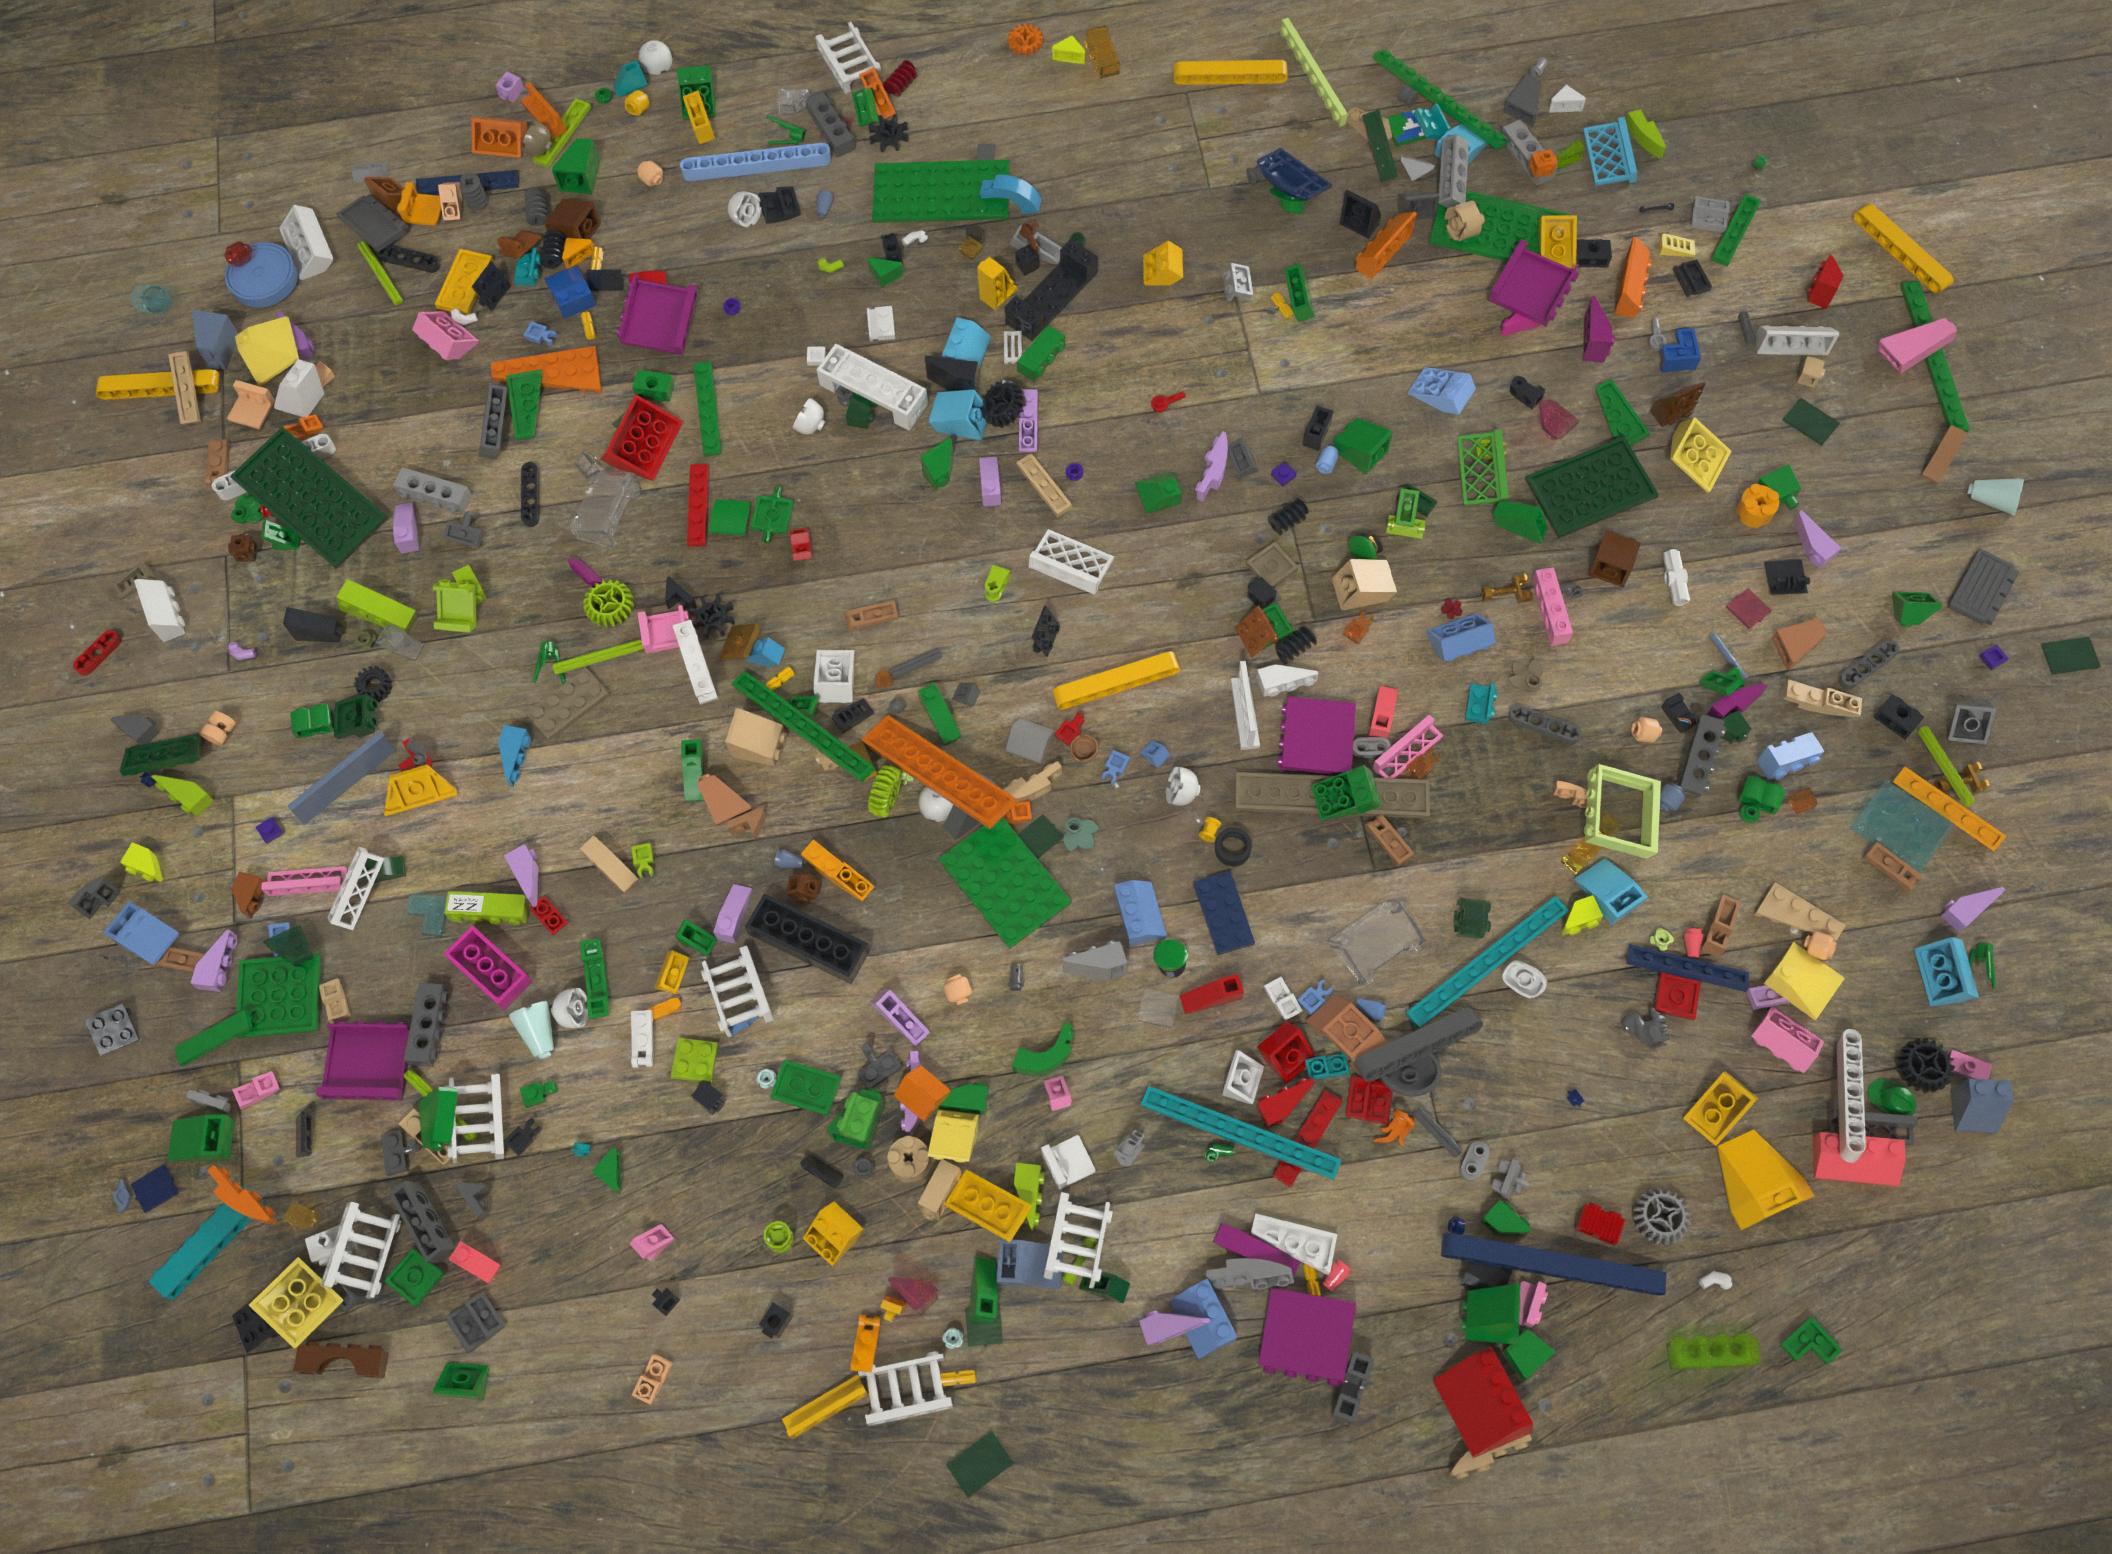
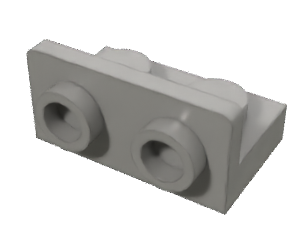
M1230 263L1222 274L1227 301H1231L1235 296L1251 299L1253 297L1249 267Z

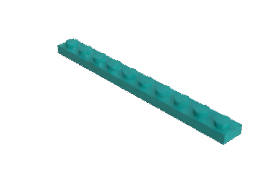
M1556 896L1412 1007L1405 1015L1417 1029L1422 1028L1566 915L1569 910Z
M1148 1086L1141 1103V1107L1331 1180H1335L1342 1161L1334 1156Z

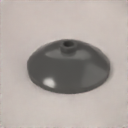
M1429 1054L1380 1078L1387 1088L1397 1094L1410 1097L1421 1096L1431 1092L1438 1085L1441 1078V1066L1437 1058L1433 1054Z

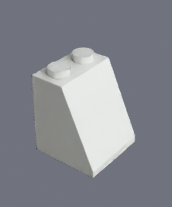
M297 360L280 383L274 405L275 409L301 417L309 416L324 395L315 364Z

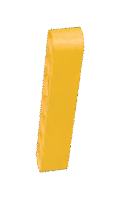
M1284 60L1180 61L1173 66L1174 82L1178 85L1284 83L1288 80L1287 62Z
M1868 203L1853 214L1854 221L1933 293L1939 294L1953 284L1952 275L1875 205Z
M212 369L192 370L196 394L218 392L220 373ZM171 372L100 376L97 379L96 396L104 400L175 395Z
M1170 651L1054 688L1052 693L1058 709L1064 710L1175 675L1181 669L1174 652Z

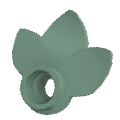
M1068 819L1064 825L1066 834L1063 841L1065 847L1070 852H1073L1078 846L1085 850L1093 849L1094 839L1092 834L1097 832L1099 827L1091 820ZM1075 825L1078 828L1076 830H1072L1071 826Z

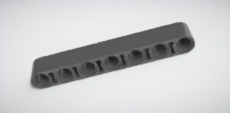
M1470 1007L1464 1008L1360 1056L1355 1061L1354 1067L1366 1082L1374 1081L1478 1032L1483 1026V1021Z

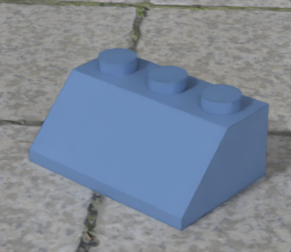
M1478 613L1426 630V634L1437 656L1444 661H1453L1461 655H1470L1473 651L1487 649L1490 645L1496 644L1493 623Z
M1131 880L1115 884L1114 896L1129 947L1166 938L1167 934L1152 882Z
M1208 1279L1188 1288L1169 1301L1175 1314L1210 1318L1211 1323L1185 1333L1198 1360L1236 1341L1237 1335Z

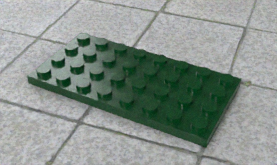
M283 426L230 475L233 481L335 569L388 519L387 515Z

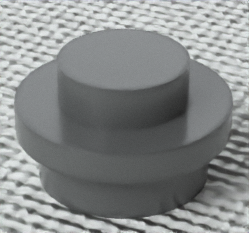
M860 1158L855 1162L853 1170L857 1177L866 1179L873 1174L874 1165L870 1159Z

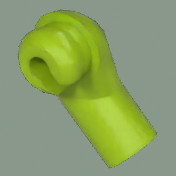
M824 258L817 261L818 268L828 273H833L844 267L841 259L833 263H827Z

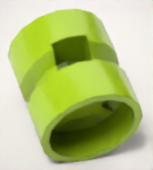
M775 1221L765 1228L763 1237L773 1252L782 1254L792 1248L794 1235L785 1223Z

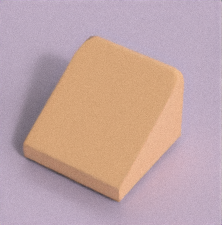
M319 361L315 367L323 388L335 376L330 368Z

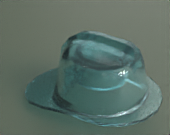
M140 284L131 292L133 306L142 312L163 314L171 307V304H174L169 292L161 286Z

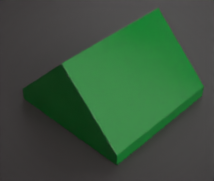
M447 1362L433 1389V1393L441 1397L484 1400L489 1365Z

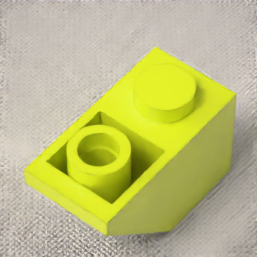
M132 842L120 861L126 867L125 871L132 875L141 874V877L149 882H153V880L162 882L163 877L157 856L148 848Z
M1593 895L1574 902L1562 929L1563 935L1569 933L1570 935H1575L1585 927L1591 929L1599 925L1603 914Z

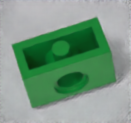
M637 370L632 389L634 394L643 399L670 402L675 384L672 374Z

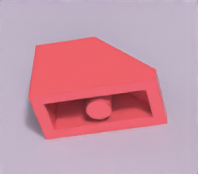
M461 1241L448 1259L489 1284L501 1267L500 1264Z

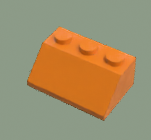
M479 116L471 118L472 153L522 158L523 152L521 147L525 148L526 145L523 143V140L527 133V121Z

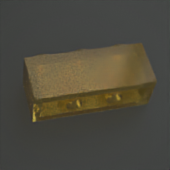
M1106 25L1088 29L1087 37L1084 40L1086 47L1090 49V59L1094 60L1095 72L1099 73L1100 79L1120 74V62Z

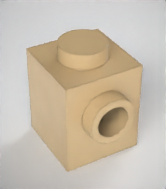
M1807 356L1802 364L1797 383L1814 388L1818 380L1824 376L1825 369H1823L1825 361Z

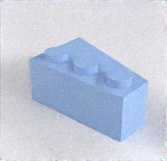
M1811 732L1795 737L1789 743L1782 741L1780 742L1781 746L1776 748L1773 745L1767 746L1757 760V763L1768 781L1773 778L1778 780L1786 776L1787 772L1801 770L1804 767L1803 765L1817 763L1820 761V756L1824 753V750Z

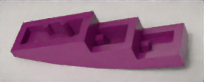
M1220 1223L1213 1239V1243L1242 1259H1262L1285 1265L1291 1268L1293 1278L1300 1264L1299 1260L1224 1223Z

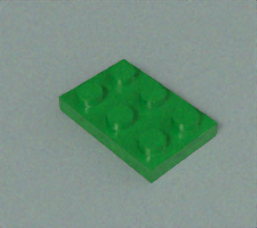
M783 1060L770 1098L829 1116L842 1078L828 1072Z

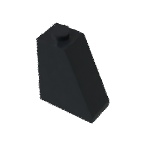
M286 607L283 625L296 641L340 642V637L344 633V627L337 617Z

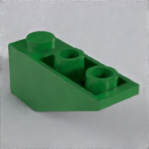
M701 739L681 740L685 802L704 801L696 784L699 782L698 778L704 775V746Z
M974 1257L968 1320L990 1323L996 1319L997 1312L996 1262L992 1259Z

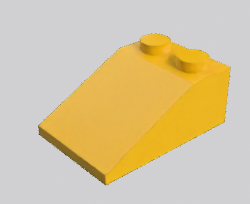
M1577 215L1541 216L1538 228L1539 255L1574 269L1576 266Z
M1724 1071L1683 1119L1717 1146L1756 1102L1758 1097Z

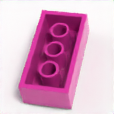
M473 925L444 953L453 965L503 1011L532 983L531 979Z

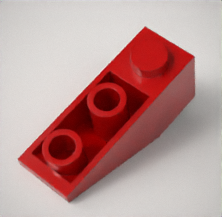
M1238 974L1217 979L1181 994L1179 998L1184 1014L1187 1015L1242 1000L1244 991Z
M1306 1078L1301 1079L1295 1083L1296 1086L1283 1087L1277 1091L1278 1094L1273 1096L1268 1094L1259 1099L1256 1109L1266 1129L1286 1121L1313 1087V1078L1309 1080Z

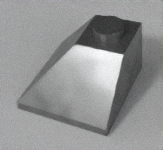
M1423 192L1399 194L1397 203L1399 214L1416 212V220L1435 218L1440 195L1439 193Z
M1968 699L1956 703L1947 740L1987 744L1996 708L1990 701Z

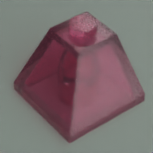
M1553 399L1541 400L1539 403L1541 427L1546 432L1545 435L1551 440L1562 439L1580 422Z
M890 1277L888 1279L891 1287L920 1317L938 1299L936 1294L938 1290L930 1282L926 1284L923 1280Z

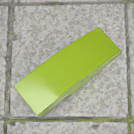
M1641 109L1628 112L1626 124L1630 134L1644 149L1661 159L1666 150V145L1654 121L1647 122Z

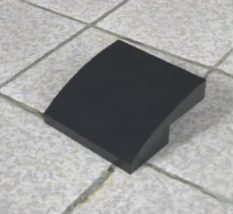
M793 186L776 187V192H761L758 195L766 224L790 220L801 215Z

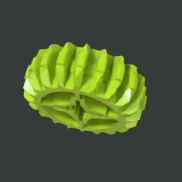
M602 579V584L599 585L595 582V588L589 587L590 593H585L586 598L583 599V608L591 622L597 623L598 626L604 624L608 628L609 624L615 627L617 622L622 624V619L628 620L627 614H632L631 608H634V598L631 595L630 589L624 583L620 584L618 580L613 583L611 579L606 583ZM618 595L622 597V603L618 602ZM596 604L600 606L599 612L595 610Z
M883 766L878 771V775L873 782L869 794L868 810L875 816L884 818L888 816L897 801L902 783V772L896 767Z

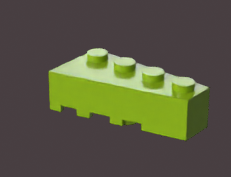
M349 579L345 581L336 596L340 611L388 628L396 634L407 635L417 618L416 610Z

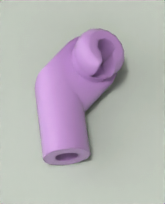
M236 642L228 645L230 655L237 660L256 657L254 648L243 650Z

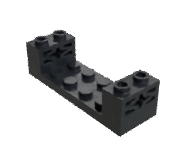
M1070 239L1060 249V263L1024 300L1015 296L1004 307L1005 323L1016 331H1021L1023 336L1033 341L1098 274V256Z

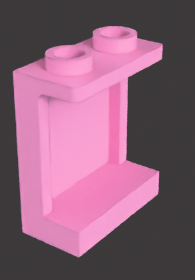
M682 605L678 606V611L647 616L645 611L638 613L642 646L646 654L679 647L672 625L689 620L688 611H684Z

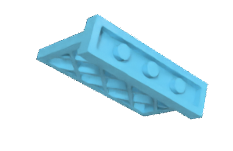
M1625 117L1618 118V122L1583 128L1595 186L1629 180V183L1636 182L1637 168ZM1615 128V133L1612 136L1605 133L1607 130ZM1595 132L1599 135L1594 139L1588 133ZM1602 136L1605 137V138H1607V139H1609V140L1606 142V144H1603V143L1599 142L1598 140H1599ZM1612 141L1618 144L1616 149H1613L1608 145ZM1594 145L1601 147L1598 153L1592 150ZM1604 150L1612 153L1608 158L1601 155ZM1615 155L1621 158L1619 163H1616L1611 159ZM1598 158L1605 161L1602 166L1595 164ZM1608 163L1614 166L1611 172L1604 168ZM1617 169L1624 171L1625 175L1618 176L1614 173ZM1600 172L1608 175L1606 178L1598 179Z

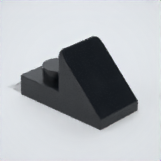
M670 576L666 578L665 603L667 608L671 609L678 602L684 609L686 607L688 609L690 607L696 609L695 599Z

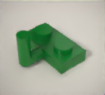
M1733 667L1726 674L1712 670L1699 680L1701 687L1729 696L1737 688L1745 685L1738 667Z

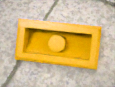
M674 950L668 951L654 988L677 994L690 957Z

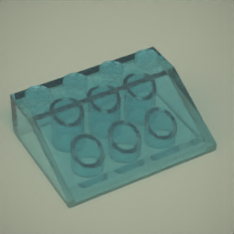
M1884 780L1851 829L1874 844L1876 842L1880 843L1920 873L1955 824Z

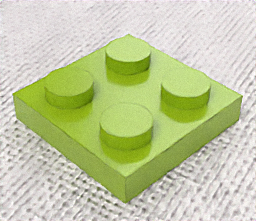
M678 1038L670 1077L672 1079L703 1082L705 1080L707 1083H712L719 1047L718 1042Z

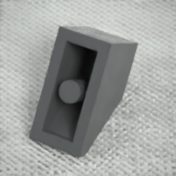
M141 714L112 717L110 719L113 724L139 745L149 744L160 732L155 727L157 723L149 716L144 718Z

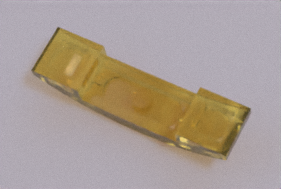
M1606 814L1599 822V834L1613 837L1622 825ZM1584 838L1561 860V863L1574 874H1577L1603 847L1586 843Z

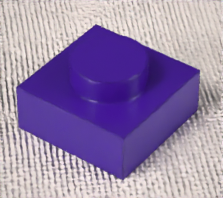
M1283 462L1271 471V476L1282 487L1296 478L1297 475L1286 462Z
M1997 644L1979 655L1990 670L1997 668L2009 659Z
M273 817L256 826L257 831L266 844L284 834Z

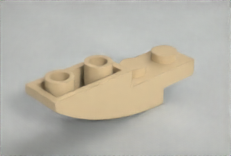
M1789 679L1784 684L1783 699L1797 703V708L1837 716L1859 717L1861 715L1862 698L1831 688L1821 690Z
M1058 761L1054 764H1048L1041 773L1032 775L1028 782L1022 777L1018 780L1014 779L1003 790L1015 797L1017 802L1033 801L1051 791V782L1062 775V766Z
M1529 1434L1475 1458H1472L1468 1450L1449 1471V1476H1456L1458 1480L1470 1476L1468 1471L1477 1469L1479 1473L1490 1469L1489 1464L1494 1463L1492 1454L1498 1457L1507 1454L1506 1449L1514 1447L1515 1451L1528 1447L1527 1442L1531 1441L1532 1438Z

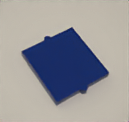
M165 1165L160 1166L131 1184L136 1195L135 1200L139 1201L144 1213L151 1211L179 1194L173 1183L174 1178L170 1177Z

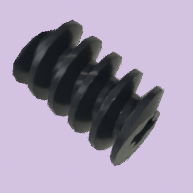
M555 230L545 232L539 260L542 266L548 269H555L557 265L562 264V256L567 239L565 234Z
M1297 498L1294 502H1290L1282 509L1277 510L1276 513L1268 516V522L1278 535H1282V529L1287 532L1288 526L1290 528L1294 527V522L1300 524V519L1306 520L1305 514H1308V508L1301 499Z
M1301 626L1298 630L1293 631V634L1287 635V638H1282L1281 642H1276L1275 651L1281 662L1286 665L1288 664L1286 658L1290 661L1294 660L1292 654L1296 657L1300 656L1298 650L1305 653L1304 646L1311 649V643L1316 645L1317 640L1307 627Z

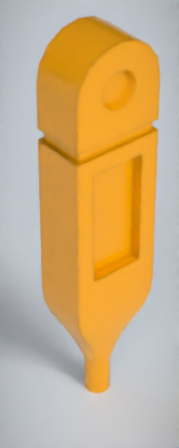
M672 998L646 1010H652L654 1022L679 1011L682 1008V1003L678 998Z

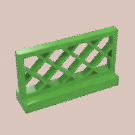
M1502 429L1494 430L1493 433L1458 436L1464 506L1499 503V501L1508 502ZM1491 438V445L1487 449L1479 444L1483 439ZM1462 441H1471L1474 445L1468 451L1462 447ZM1476 446L1484 451L1479 458L1471 453ZM1486 454L1493 458L1489 466L1481 461ZM1468 456L1476 461L1470 468L1464 464V460ZM1478 463L1486 468L1481 475L1473 471ZM1488 471L1495 475L1491 483L1482 478ZM1469 473L1477 477L1472 485L1465 481ZM1480 480L1487 485L1482 493L1474 487ZM1491 488L1496 492L1497 498H1488L1484 494ZM1471 490L1479 495L1476 500L1467 501V494Z

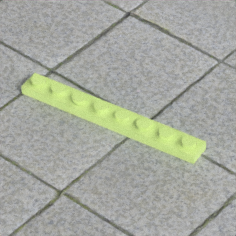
M1289 18L1282 19L1280 33L1287 40L1288 47L1293 50L1296 60L1301 63L1304 73H1307L1310 83L1317 89L1318 96L1322 97L1326 109H1329L1332 114L1333 120L1338 123L1339 127L1346 125L1348 113Z

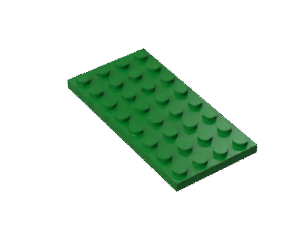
M1009 160L875 163L872 221L873 223L1009 219V199L1002 197L982 199L980 190L983 180H995L996 175H1009L1010 162Z
M1466 190L1465 202L1473 200L1480 214H1483L1485 219L1479 235L1461 241L1453 240L1446 228V225H1449L1448 219L1445 220V213L1448 208L1439 204L1429 244L1508 262L1521 239L1528 242L1527 250L1539 254L1538 228L1541 216H1565L1572 214Z

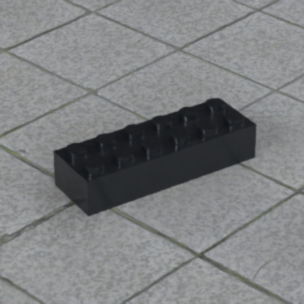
M765 893L745 925L748 935L851 985L870 952L867 942Z

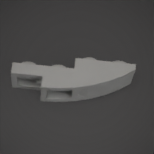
M1262 1259L1226 1260L1227 1267L1206 1270V1276L1210 1285L1216 1289L1231 1285L1241 1286L1251 1282L1252 1290H1263L1268 1287L1287 1286L1294 1283L1291 1268Z

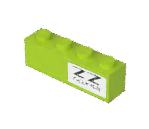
M448 891L444 914L450 921L455 923H461L462 920L475 924H480L484 921L495 925L506 922L517 926L520 923H527L530 901L526 895Z

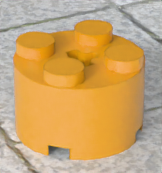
M1751 485V487L1745 490L1736 506V513H1738L1740 521L1752 528H1759L1769 524L1779 507V494L1763 485Z

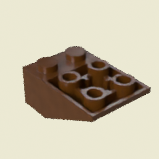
M1702 382L1684 387L1654 401L1650 412L1661 427L1673 425L1683 417L1688 418L1693 414V410L1698 403L1700 395L1703 393L1706 383Z

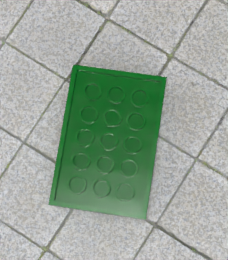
M1003 817L991 829L984 825L938 858L941 865L1009 950L1072 904V901Z

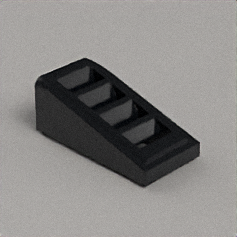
M863 698L835 712L831 716L834 723L844 734L873 715L874 711ZM863 706L866 712L863 713L859 707ZM857 710L860 715L857 716L853 711ZM848 714H851L853 719H850Z

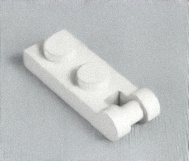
M652 1010L631 1011L632 1068H639L640 1065L653 1067ZM646 1051V1057H640L639 1052Z

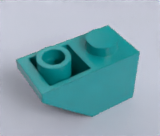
M637 60L621 67L613 85L617 97L625 96L631 91L640 90L648 85Z

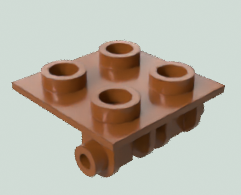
M521 230L512 239L502 236L497 240L501 248L498 253L518 260L525 255L528 249L537 244L541 236Z
M1259 605L1235 627L1251 658L1270 641L1271 643L1278 641V634L1272 629L1273 625L1270 624L1271 622L1267 619L1265 611H1262Z

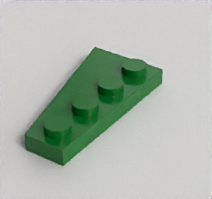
M542 370L506 376L516 441L535 438L543 375Z
M1612 379L1596 387L1595 391L1613 440L1625 436L1629 445L1633 446L1650 436L1649 430Z

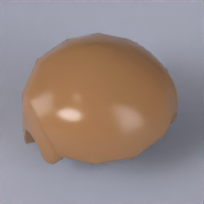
M1082 734L1075 737L1071 742V755L1080 763L1091 762L1098 755V742L1092 736Z

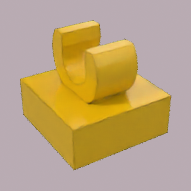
M886 1296L880 1308L886 1310L884 1320L892 1322L896 1314L900 1315L904 1312L907 1303Z

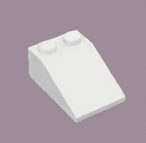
M817 650L814 696H817L819 702L853 703L854 650Z

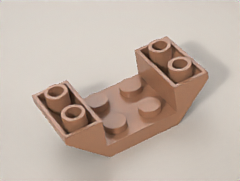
M1335 994L1306 1020V1023L1319 1036L1324 1033L1351 1060L1349 1065L1359 1075L1360 1073L1354 1067L1355 1061L1360 1056L1388 1044L1382 1033L1351 1002Z

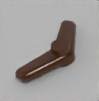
M1032 219L1023 223L1019 233L1028 240L1032 249L1038 252L1040 249L1033 233L1039 225L1037 220Z

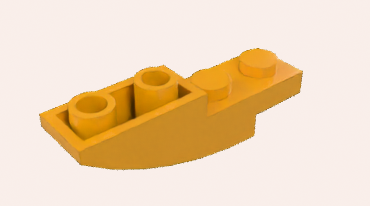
M814 839L801 853V856L816 868L815 870L862 902L875 887L848 864L842 863Z

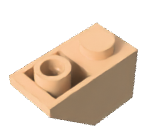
M460 182L438 185L443 220L461 219L462 192L459 187Z

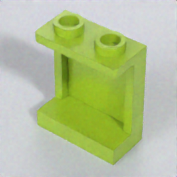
M443 579L433 585V590H436L438 616V619L434 621V629L472 632L477 627L475 584H468L467 581L453 583L450 580Z

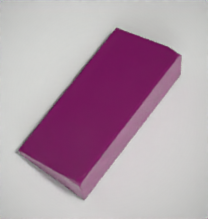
M573 558L568 559L571 569L589 587L595 588V582L599 585L602 584V579L584 561Z

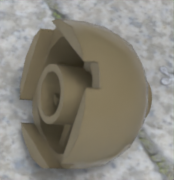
M535 120V126L531 125L524 137L523 143L526 145L525 148L521 147V151L531 156H540L545 151L549 152L553 143L550 142L551 134L549 129Z

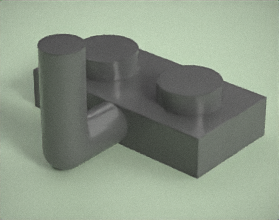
M466 511L462 524L447 521L443 538L479 548L484 530L469 526L471 519L477 520L479 514Z
M865 1043L862 1045L863 1053L870 1064L857 1074L867 1089H873L903 1068L891 1050L877 1059L871 1051L869 1044Z
M401 1130L381 1135L386 1175L391 1176L408 1172L406 1154L420 1151L421 1145L415 1140L409 1139L407 1146H405L404 1133Z

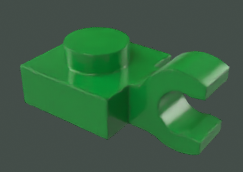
M538 1081L521 1087L520 1092L524 1107L530 1108L546 1102V1095L558 1092L557 1084L550 1081L542 1086L541 1082Z

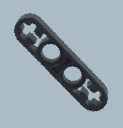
M388 245L379 252L375 250L378 259L382 262L430 273L437 272L441 266L435 255L392 245ZM398 254H404L403 258L396 259ZM416 257L420 258V260H419L418 262H416V263H413V262H412V260H413L414 258H416Z
M527 462L521 467V519L527 527H534L539 522V470L533 462ZM530 469H533L531 470V477H529L528 472ZM528 484H535L533 489H525ZM529 499L535 500L534 504L530 506L525 503ZM528 511H530L531 514H532V516H533V517H531V520H527V519H529V512H528Z

